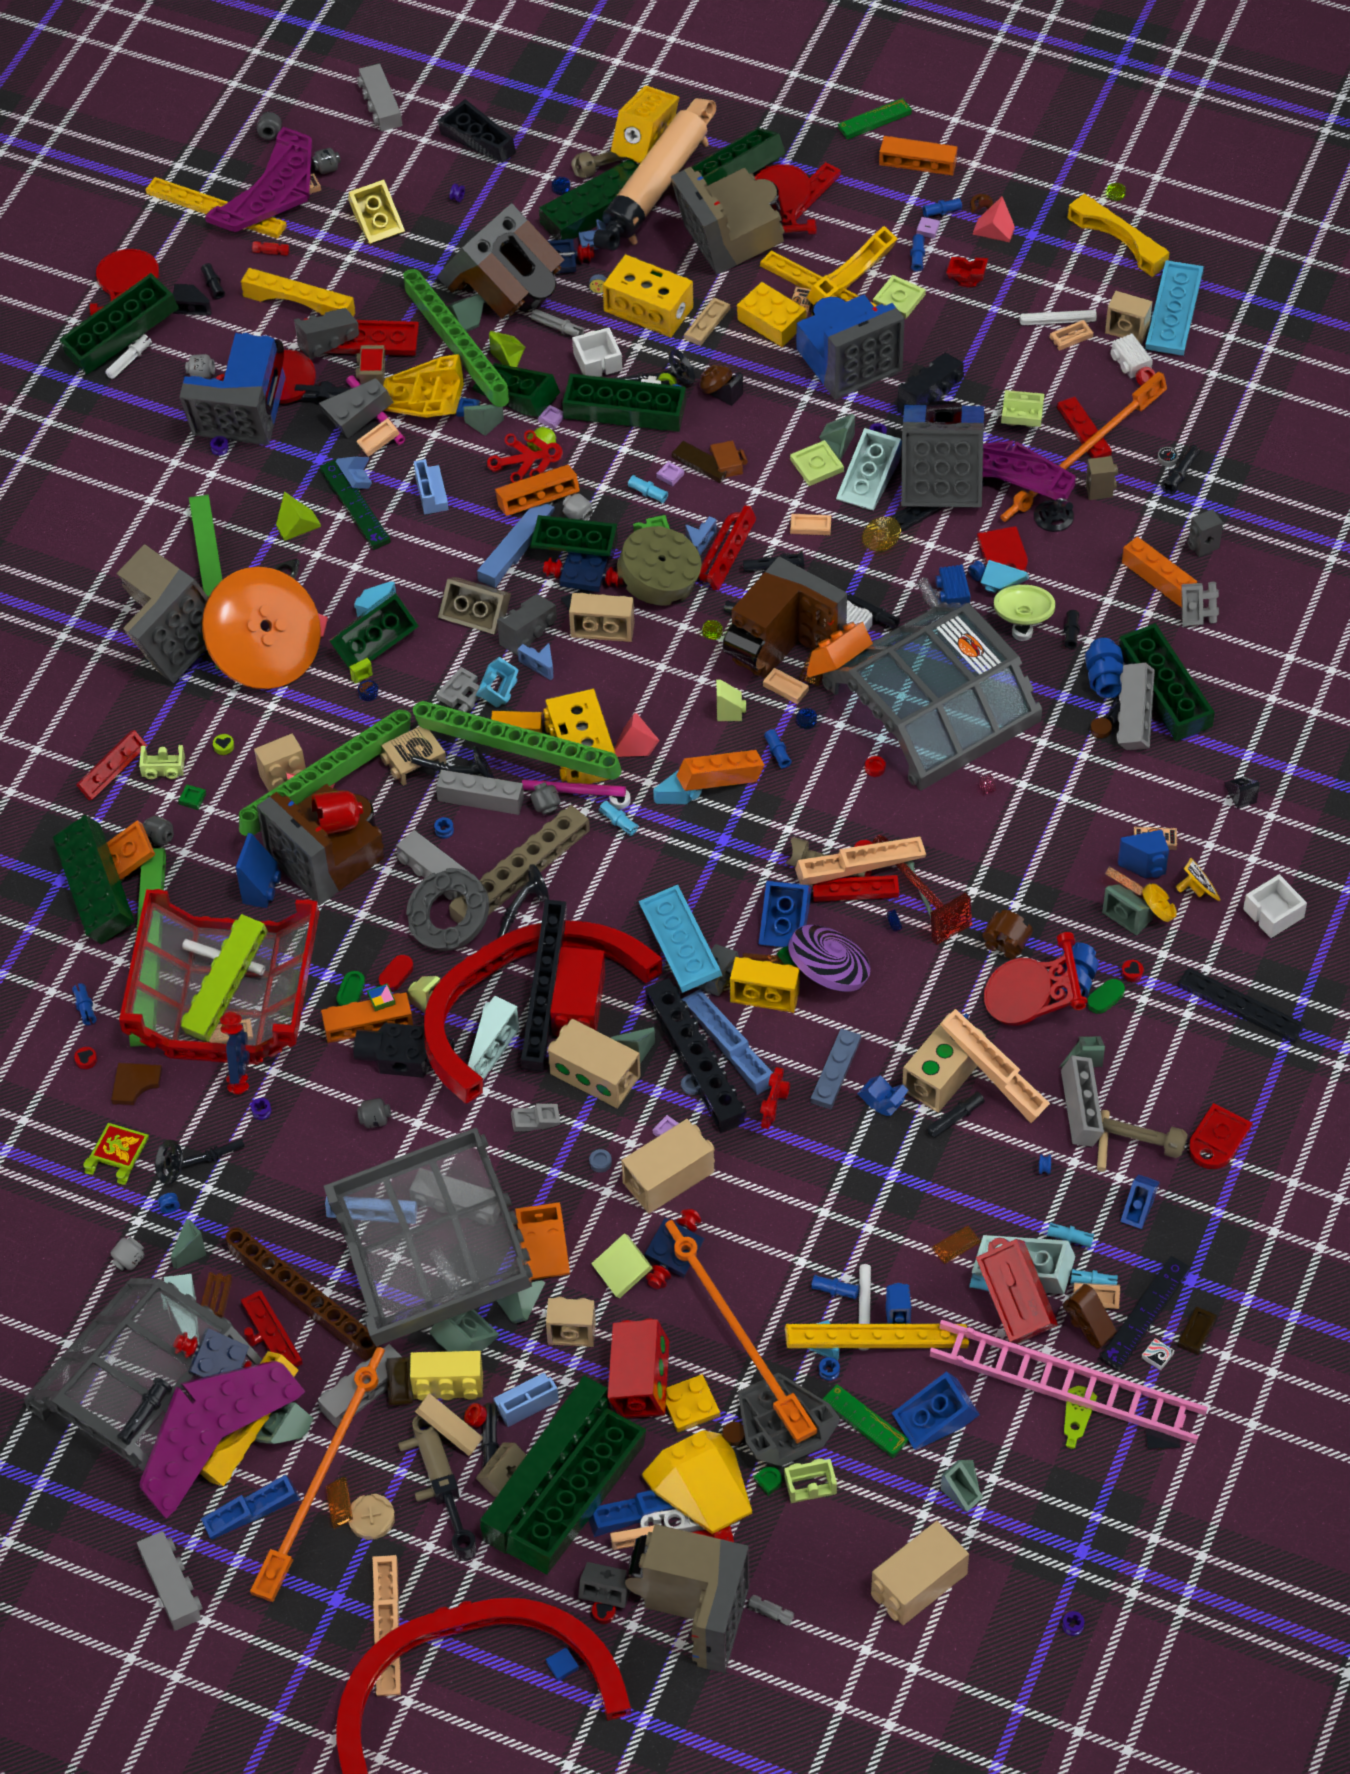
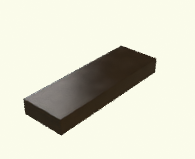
M682 441L672 452V458L718 483H721L727 475V471H718L715 457L685 441Z

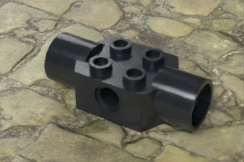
M385 1023L378 1031L357 1029L354 1041V1059L376 1062L380 1074L424 1078L431 1070L432 1066L425 1048L424 1026ZM447 1038L450 1046L454 1050V1039Z

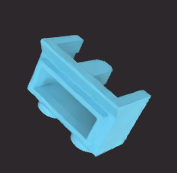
M498 657L488 665L476 696L485 699L495 707H499L502 704L505 705L511 697V694H509L511 689L517 683L516 676L519 670L501 657ZM498 675L503 679L496 692L491 688V685Z

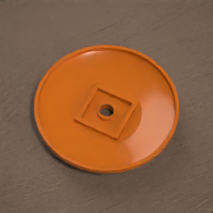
M249 567L236 571L224 578L211 592L205 604L202 618L204 642L214 663L229 678L250 688L274 689L298 679L312 664L320 644L321 627L319 615L310 595L295 579L272 568ZM262 621H266L269 624L268 632L261 629Z

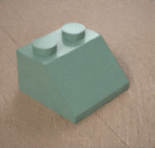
M1120 884L1105 888L1102 913L1137 936L1152 920L1153 911L1145 900H1142L1130 889H1126Z
M474 1309L434 1324L429 1332L436 1342L448 1352H482L500 1335Z

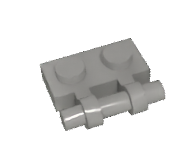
M1209 582L1208 590L1203 591L1202 583L1181 584L1183 626L1202 625L1203 617L1209 616V623H1216L1217 615H1219V607H1217L1219 590L1216 589V582ZM1203 599L1209 600V607L1203 608Z
M460 667L436 693V698L452 708L457 703L461 704L458 708L459 711H470L475 706L474 703L481 699V697L476 696L479 685L476 684L478 677ZM468 691L473 692L469 697L465 696Z

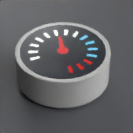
M1164 447L1158 452V462L1161 465L1170 467L1177 463L1178 452L1174 448Z

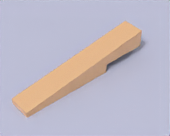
M921 837L845 848L840 849L838 854L798 860L795 871L800 884L812 885L926 857V852Z
M956 1009L940 1024L1030 1123L1050 1104L1018 1074L1020 1069Z
M397 1555L373 1557L375 1643L399 1627ZM400 1657L377 1680V1697L401 1695Z

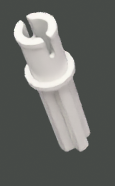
M143 334L134 344H130L129 349L106 370L109 378L114 379L152 344L150 338L143 343L148 338L147 335Z

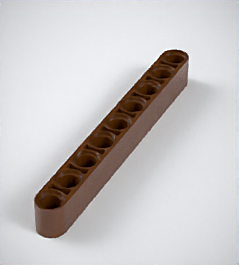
M238 1227L228 1230L226 1241L229 1252L359 1357L364 1360L372 1358L378 1346H375L368 1329L246 1231ZM252 1253H257L255 1256H249ZM284 1279H290L287 1282H282ZM300 1292H306L303 1295H298ZM316 1305H322L320 1308H314ZM333 1318H339L337 1321H330ZM350 1331H355L354 1334H347ZM367 1344H371V1345H372L371 1347H368V1348H365V1347H364V1346L367 1345Z

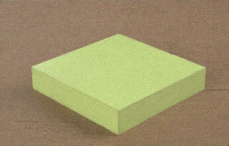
M892 275L873 298V303L876 305L883 304V306L893 303L903 317L907 319L926 295V289Z
M825 440L790 454L791 462L809 486L844 472L843 464Z
M625 1233L591 1263L618 1298H621L653 1269L631 1238Z

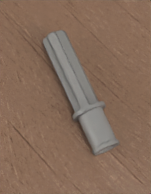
M538 309L531 312L532 320L557 329L562 334H569L574 337L584 334V327L570 323L568 319L563 320Z

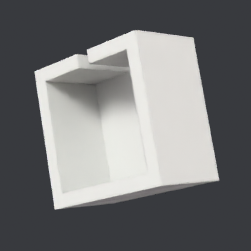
M609 327L572 337L573 353L583 375L600 377L603 372L607 375L622 371V354Z
M1279 874L1246 894L1243 909L1255 922L1259 921V926L1272 938L1304 918L1307 902Z

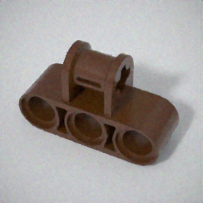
M1083 1284L1063 1303L1064 1310L1071 1317V1324L1082 1329L1088 1342L1095 1348L1100 1349L1116 1334V1329L1096 1291L1088 1284Z

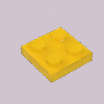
M703 1374L667 1387L666 1409L677 1433L720 1417V1410Z

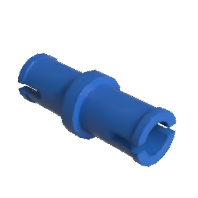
M960 198L949 201L940 200L935 204L924 205L922 207L923 215L925 218L938 214L946 215L947 212L961 210L962 202Z
M916 234L912 238L913 246L910 251L912 257L911 269L919 272L923 270V258L926 252L924 249L925 237L921 234Z
M774 729L768 730L764 734V738L770 746L769 751L771 755L775 756L780 768L788 767L791 764V759L785 751V744L780 741Z
M81 983L78 984L80 991H78L76 985L72 988L76 998L75 1005L81 1013L83 1024L91 1025L89 1018H91L92 1023H95L97 1020L92 1008L93 1001L88 996L86 986Z
M814 1275L811 1289L828 1292L834 1297L840 1295L854 1300L857 1299L859 1285L840 1282L838 1278L832 1280L818 1275Z

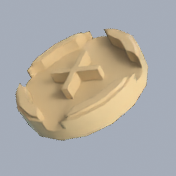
M379 1494L358 1497L348 1510V1523L351 1530L358 1537L366 1540H375L385 1536L395 1522V1512L391 1502Z

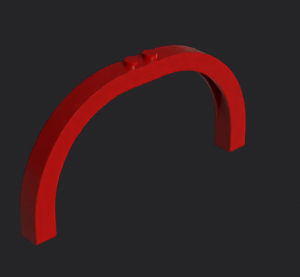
M573 920L566 921L562 947L603 950L605 957L620 963L646 984L662 973V958L636 938L601 924ZM541 923L511 931L483 946L471 956H467L440 980L429 998L424 1016L425 1048L429 1062L442 1083L465 1104L483 1093V1078L463 1062L450 1046L444 1030L448 1013L458 998L472 986L511 961L537 952Z
M495 1598L474 1603L472 1601H465L460 1603L458 1607L450 1609L448 1607L438 1608L434 1613L415 1618L386 1634L363 1656L352 1672L341 1697L336 1725L337 1749L342 1773L368 1774L361 1743L362 1717L368 1697L377 1680L395 1660L423 1643L482 1627L502 1624L523 1625L545 1631L570 1646L588 1666L597 1683L607 1721L631 1715V1707L620 1670L613 1656L599 1637L583 1622L557 1607L528 1599Z

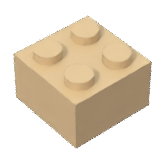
M1115 291L1108 305L1105 333L1120 338L1132 333L1139 343L1142 344L1150 328L1152 301Z
M293 733L254 749L259 775L269 792L288 780L286 773L298 774L306 769L303 751Z
M564 1297L548 1298L546 1316L548 1345L594 1347L596 1327L594 1300L586 1298L574 1300Z

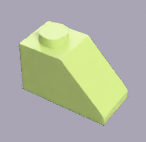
M716 680L717 721H742V713H746V700H742V692L722 680Z
M422 976L417 982H413L408 989L409 1002L425 1013L429 998L436 985L440 982V978L437 976Z

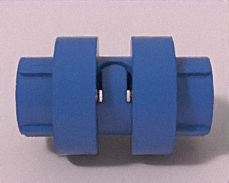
M1098 638L1091 642L1090 648L1085 653L1090 687L1102 698H1114L1122 690L1120 680L1124 663L1122 650L1111 639Z
M1077 942L1072 947L1081 994L1087 998L1099 962L1095 957L1096 951L1090 945ZM1064 963L1062 966H1063V968L1065 969V972H1066V971H1067V965H1066V963ZM1057 972L1054 974L1055 977L1061 976ZM1062 988V989L1066 992V996H1067V993H1068V992H1067V989H1066V988ZM1059 989L1057 990L1056 995L1060 994Z

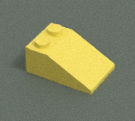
M384 180L349 192V203L369 244L405 232Z

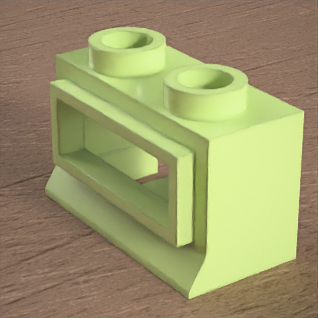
M183 745L178 746L179 755H168L167 748L160 747L156 756H147L146 747L141 746L139 767L142 777L155 779L157 776H166L169 779H175L178 776H183L185 761Z
M816 1459L806 1464L795 1463L784 1468V1477L791 1503L837 1494V1482L831 1459ZM826 1476L828 1482L818 1486L817 1483H811L808 1485V1488L795 1490L792 1482Z

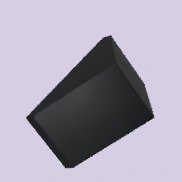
M741 373L732 375L731 379L724 386L709 394L732 406L743 395V375Z
M1243 776L1224 782L1237 809L1257 803L1259 781Z

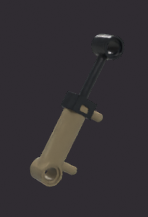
M416 1415L412 1422L415 1438L398 1443L401 1452L419 1446L432 1488L416 1492L415 1498L419 1502L435 1497L437 1505L445 1503L455 1531L452 1537L454 1555L458 1560L469 1561L474 1558L477 1552L475 1536L471 1531L463 1528L454 1500L460 1498L459 1489L454 1474H452L438 1430L421 1416ZM422 1427H429L427 1430H420ZM462 1543L470 1544L465 1548L459 1547Z

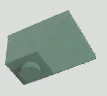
M291 1402L271 1412L269 1419L258 1432L255 1441L276 1444L300 1439L308 1433L314 1418L297 1403Z

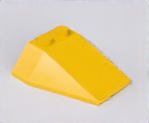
M459 354L442 356L385 378L383 386L387 389L393 403L383 411L420 417L456 414L464 386Z
M702 1430L662 1450L642 1473V1477L656 1495L711 1534L752 1514L735 1452L721 1433Z

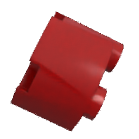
M951 257L946 274L949 279L953 278L959 282V286L975 287L984 278L988 258H975L974 261H968L964 257Z

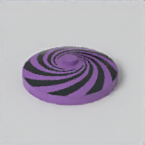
M805 925L799 927L789 940V953L796 966L813 981L827 988L837 991H855L860 989L870 976V964L864 952L851 939L836 930L820 925Z

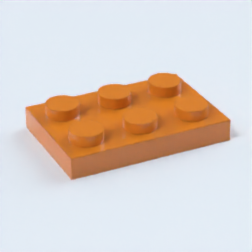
M138 820L107 842L120 880L155 856L143 824Z

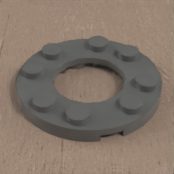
M447 868L446 871L437 874L432 873L417 885L410 896L406 912L409 922L408 927L412 935L429 949L451 951L461 948L471 942L485 925L489 913V897L480 880L466 870ZM451 891L464 895L467 903V913L464 919L455 927H449L444 930L436 928L430 919V908L437 897Z

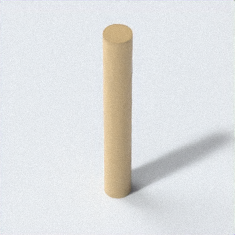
M1108 1110L1101 1111L1102 1123L1104 1117L1109 1118L1110 1112ZM1106 1131L1099 1138L1097 1170L1100 1172L1106 1171L1108 1132Z

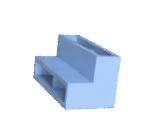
M426 459L414 461L415 478L424 515L449 510L439 465L428 467Z
M545 1373L493 1398L497 1411L507 1427L559 1402L558 1389L552 1378H548Z

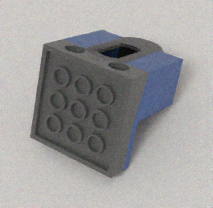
M865 295L855 297L847 302L838 297H826L814 304L811 317L797 322L796 349L836 400L903 371L905 318L893 303L884 306L880 304L874 307Z
M235 333L223 381L215 378L205 379L199 376L184 377L180 400L194 436L209 438L223 436L227 440L262 445L270 444L286 378L282 367L284 346L281 340L267 335L255 336L249 333Z
M934 401L927 405L904 406L901 506L982 507L984 406H963L954 401Z

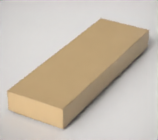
M713 297L686 331L684 339L701 346L730 310V304Z
M430 1393L415 1411L468 1456L473 1453L483 1438Z

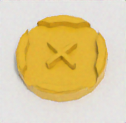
M1149 883L1143 888L1142 893L1147 905L1161 920L1170 922L1176 917L1175 905L1168 902V894L1160 886Z

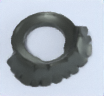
M293 559L292 561L282 562L274 569L279 570L282 567L288 566L292 569L289 576L295 579L299 571L300 561L299 559Z

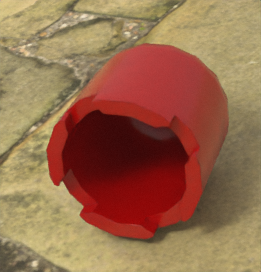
M342 790L316 793L311 796L312 812L316 811L318 820L314 822L328 835L349 831L358 825L360 815L363 814V806L361 802H357L356 796L353 793Z

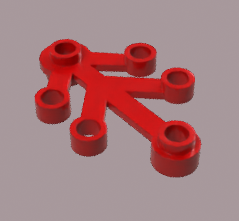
M532 430L524 433V439L528 443H534L542 449L541 451L534 452L518 441L514 434H507L505 436V443L523 454L503 458L493 455L487 460V466L492 472H500L506 465L523 463L519 470L513 472L510 476V480L514 483L517 482L514 481L516 475L520 476L519 481L523 480V477L536 460L543 459L537 468L530 471V477L533 476L534 472L544 473L551 462H557L562 458L563 450L557 443H545ZM529 434L534 435L531 440L527 439ZM510 437L514 438L513 443H508ZM551 449L556 450L554 455L549 454ZM493 460H498L496 466L491 465Z
M776 1067L774 1073L770 1075L769 1086L772 1087L767 1101L763 1100L760 1113L764 1114L761 1128L769 1129L771 1123H774L777 1100L779 1098H788L790 1082L782 1081L783 1068Z

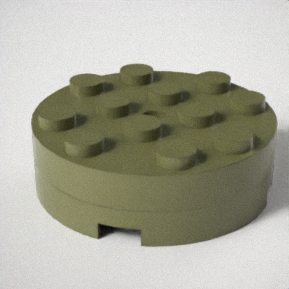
M663 526L645 527L633 532L626 539L617 563L619 579L622 578L627 584L626 589L636 598L654 605H671L672 601L685 600L692 593L701 571V558L694 544L684 534Z

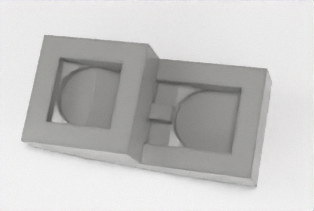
M536 1104L534 1108H513L511 1111L514 1132L546 1129L558 1126L561 1123L558 1104Z

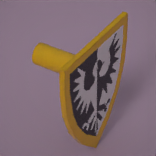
M1190 858L1183 868L1189 876L1176 885L1177 890L1181 893L1190 886L1198 897H1201L1206 892L1211 897L1220 901L1212 883L1195 861Z

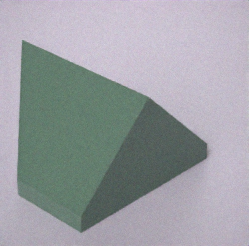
M479 294L451 303L446 307L464 330L468 332L479 327L484 299Z
M493 404L463 407L465 423L485 436L504 420L503 407H497Z
M854 414L827 423L819 437L822 441L825 440L840 461L855 435Z
M652 1027L613 1036L611 1039L639 1052L641 1064L655 1043V1030Z
M1101 1036L1079 1037V1041L1059 1067H1063L1072 1055L1092 1058L1093 1067H1103L1105 1046Z
M190 1219L185 1220L171 1254L172 1265L176 1269L206 1256L202 1234Z
M542 1280L532 1282V1287L496 1301L511 1322L516 1324L526 1321L545 1282Z
M958 1460L942 1474L941 1491L965 1512H968L983 1498L979 1489L973 1460Z

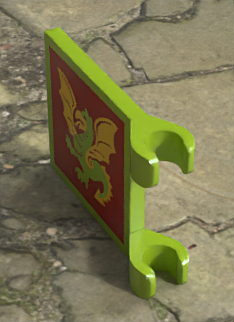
M108 1123L90 1157L84 1162L85 1173L93 1175L98 1162L120 1168L116 1173L117 1183L125 1185L133 1166L149 1139V1135Z

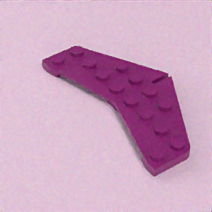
M283 127L278 132L276 144L264 174L252 187L222 207L216 206L210 210L205 216L206 222L229 231L237 232L307 202L308 198L310 199L311 137Z
M1013 441L983 444V477H996L1054 500L1058 498L1067 500L1075 487L1076 477L1074 474L1018 442L1014 446Z
M269 1361L180 1383L191 1396L192 1401L176 1386L140 1480L142 1492L164 1518H168L177 1509L222 1437L297 1400L305 1392L284 1364L278 1361Z

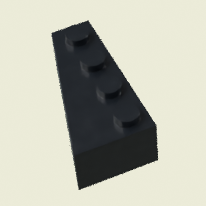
M466 99L437 120L441 135L501 163L516 153L513 137Z
M945 352L930 362L929 368L923 367L920 369L918 376H910L908 383L904 384L902 382L899 384L897 412L904 415L905 405H926L927 414L928 410L933 405H937L945 393L948 394L952 386L962 380L964 377V363Z

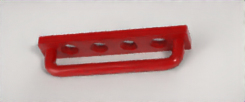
M744 505L741 512H735L727 516L701 564L698 579L702 582L710 583L712 590L720 589L756 521V516L751 506ZM736 521L708 574H705L731 524Z

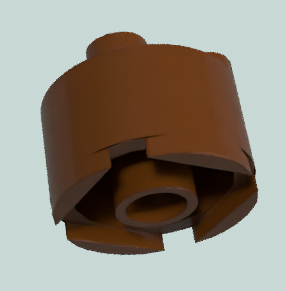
M997 910L994 912L982 935L986 941L985 947L990 951H1001L1007 958L1013 960L1022 953L1033 933V929L1030 924L1026 926L1023 923L1024 918L1008 910H1002L1001 913H998Z

